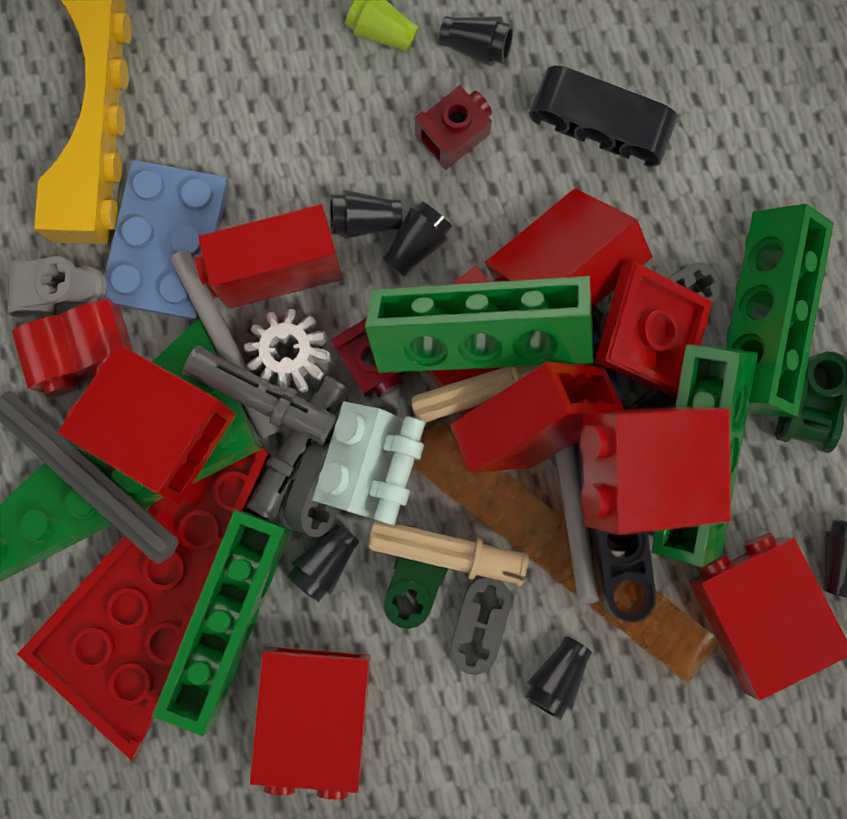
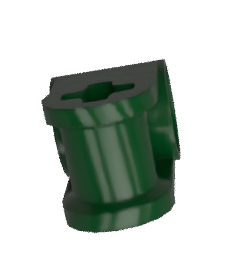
M826 351L809 357L798 417H778L775 430L777 440L788 442L791 439L810 443L816 445L818 451L830 453L835 449L843 431L844 412L847 404V358L844 355ZM816 365L822 367L827 374V384L824 389L819 387L814 380L813 374Z
M397 556L393 567L395 571L385 596L384 608L386 616L391 623L399 628L411 629L420 626L428 618L439 587L442 586L449 568ZM407 590H412L416 593L415 602L422 605L421 612L419 614L411 613L407 620H402L398 618L399 608L392 605V601L395 595L403 597Z

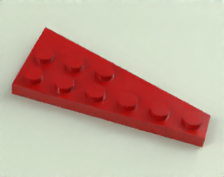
M261 445L260 450L192 484L180 505L164 497L155 501L147 510L178 539L179 543L174 555L170 559L167 558L162 563H155L124 536L17 653L26 664L131 761L138 756L154 720L152 715L234 510L246 511L247 507L245 505L252 497L266 466L265 463L271 455Z

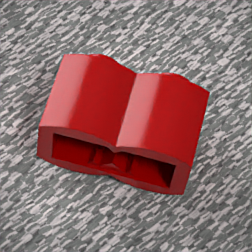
M109 299L84 304L60 315L34 320L11 330L27 388L41 393L45 392L47 397L69 394L77 389L75 382L89 377L94 378L97 367L104 358L110 355L117 343L133 351L121 308Z

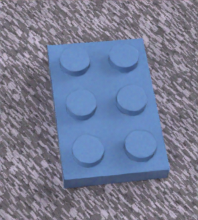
M131 160L104 275L107 289L103 300L109 299L123 308L196 321L199 315L170 257L177 252L189 249L194 259L195 255L202 254L198 236L220 230L230 184L228 178Z

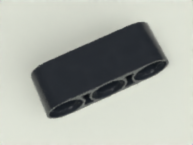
M558 65L550 66L546 70L529 111V117L538 125H540L541 121L556 126L554 131L582 142H585L586 138L600 143V149L629 159L630 156L645 161L643 165L647 167L661 164L678 119L676 112L663 103L574 69Z
M588 527L600 597L598 601L599 606L605 613L624 622L636 623L646 619L656 605V587L648 531L628 533L630 543L627 551L620 556H615L607 545L609 532ZM629 580L635 586L637 592L636 601L629 609L620 610L615 604L614 592L620 583Z

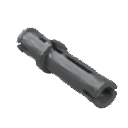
M197 345L192 350L183 368L182 375L201 382L271 418L270 424L278 428L283 424L317 441L322 446L338 417L298 397L297 390L291 387H287L284 390L203 349L200 345Z
M323 375L308 402L336 415L351 391L335 379ZM292 429L275 457L270 455L265 464L269 468L245 506L274 522L277 513L292 489L303 455L308 446L315 440Z

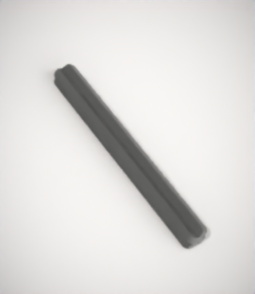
M7 391L0 395L1 424L153 562L162 563L174 555L179 543L175 535L67 439L58 434V431L15 393Z

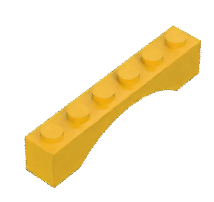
M60 0L71 16L80 36L85 57L86 86L81 113L70 140L55 163L38 180L34 230L51 243L109 244L110 230H115L119 215L117 202L112 200L113 182H120L122 177V161L120 154L116 152L117 136H122L125 132V113L123 107L119 105L120 89H127L129 81L128 66L125 59H122L123 44L131 42V20L128 13H126V0Z

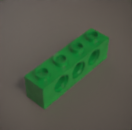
M807 203L758 210L752 213L749 232L745 239V254L740 278L736 285V299L731 324L727 331L726 348L758 352L747 415L798 417L834 222Z
M590 276L373 289L365 329L378 373L538 366L546 362L563 364L593 363Z
M686 344L676 407L730 408L732 502L758 352L707 344ZM728 522L655 530L651 553L704 567L722 556Z
M234 510L152 717L202 737L216 725L292 529L246 511Z

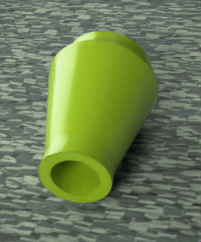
M354 0L345 20V25L354 30L353 36L394 47L405 53L408 52L419 29L418 25L408 20L387 0Z

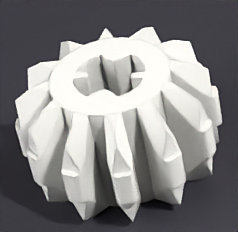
M288 309L285 314L284 323H280L275 313L269 312L267 314V321L271 325L270 328L265 330L257 324L251 327V331L260 339V342L244 344V351L247 354L257 356L246 365L247 370L252 374L263 372L260 378L271 384L277 381V386L284 390L290 387L291 380H294L299 391L305 393L308 391V384L303 376L308 373L315 380L321 381L324 375L314 365V362H330V353L324 349H319L328 341V337L325 331L313 332L316 321L311 316H307L298 324L296 311ZM294 342L297 343L293 346L298 353L294 360L285 357L280 362L276 361L282 358L277 352L281 345L289 348Z

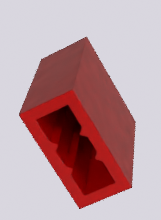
M574 188L484 263L494 278L493 282L590 276L592 309L615 289L623 263L635 261L644 265L653 256L636 218Z
M322 204L198 236L202 254L195 255L194 260L200 281L203 286H209L213 298L220 297L229 309L343 280Z
M117 343L110 355L104 358L97 367L94 379L81 398L70 407L66 420L57 433L155 493L180 505L236 414L215 397Z
M546 362L450 425L458 443V452L466 463L469 473L531 469L580 441V435L583 430L582 412L624 410L605 367Z
M691 406L582 412L583 430L580 435V449L583 454L584 488L581 492V507L584 512V526L614 534H627L731 522L730 408Z
M772 533L758 536L746 542L743 546L747 553L730 561L727 555H722L704 567L699 566L698 569L701 575L689 580L696 598L743 692L759 701L847 658V639L795 538H774Z
M268 647L262 652L250 785L264 786L263 791L265 793L280 796L292 795L295 793L296 788L317 790L316 795L318 797L330 800H341L347 798L348 793H358L361 782L371 654Z

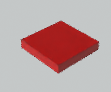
M635 261L623 263L595 363L677 399L686 344H702L713 301Z

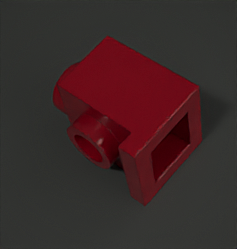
M459 85L426 113L422 111L415 116V136L447 170L490 135L492 120L489 116L492 115L491 107L478 91L468 94ZM458 113L464 121L462 123H454L450 118Z
M365 318L332 338L331 342L365 398L374 392L378 398H382L404 383L400 376L407 371L378 373L377 366H367L362 362L364 353L372 350L365 329L367 319Z

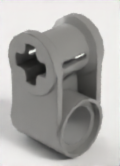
M61 256L37 260L12 261L8 264L7 313L10 316L31 319V314L46 313V317L60 315L75 307L103 300L107 289L106 279L98 269L88 266L74 267L71 261Z

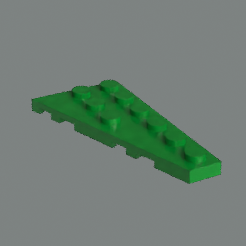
M200 317L152 361V363L215 397L236 414L193 484L261 449L242 403L201 382L182 375L184 365L190 353L197 345L202 346L203 349L219 357ZM68 440L143 508L164 498ZM45 463L0 504V582L112 525Z

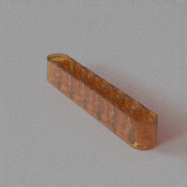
M436 423L422 441L424 448L420 460L414 459L412 469L422 473L431 481L430 483L454 502L464 506L470 511L472 516L495 534L498 533L510 543L509 545L519 553H528V560L543 568L550 574L551 578L577 597L566 520L503 471L469 473L466 463L458 452V443L454 433L442 424ZM629 580L620 583L614 592L616 606L620 610H626L634 605L637 597L635 586ZM657 591L656 605L652 613L646 619L636 623L624 622L605 613L598 602L589 604L593 611L616 629L619 628L631 637L630 640L657 661L659 660L669 667L672 673L688 684L720 642L708 630Z

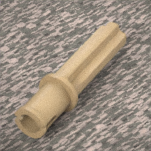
M541 365L504 367L414 395L411 398L415 417L421 421L429 422L480 406Z
M378 520L372 526L368 542L369 548L373 551L468 573V579L474 580L475 575L521 587L524 582V577L521 576L526 575L528 566V553H519L483 544V538L477 537L475 542L400 524L391 525Z

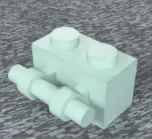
M343 401L312 500L395 525L400 505L406 506L410 490L406 489L414 459L420 460L424 444L420 440L425 422L407 416L403 419L380 408Z

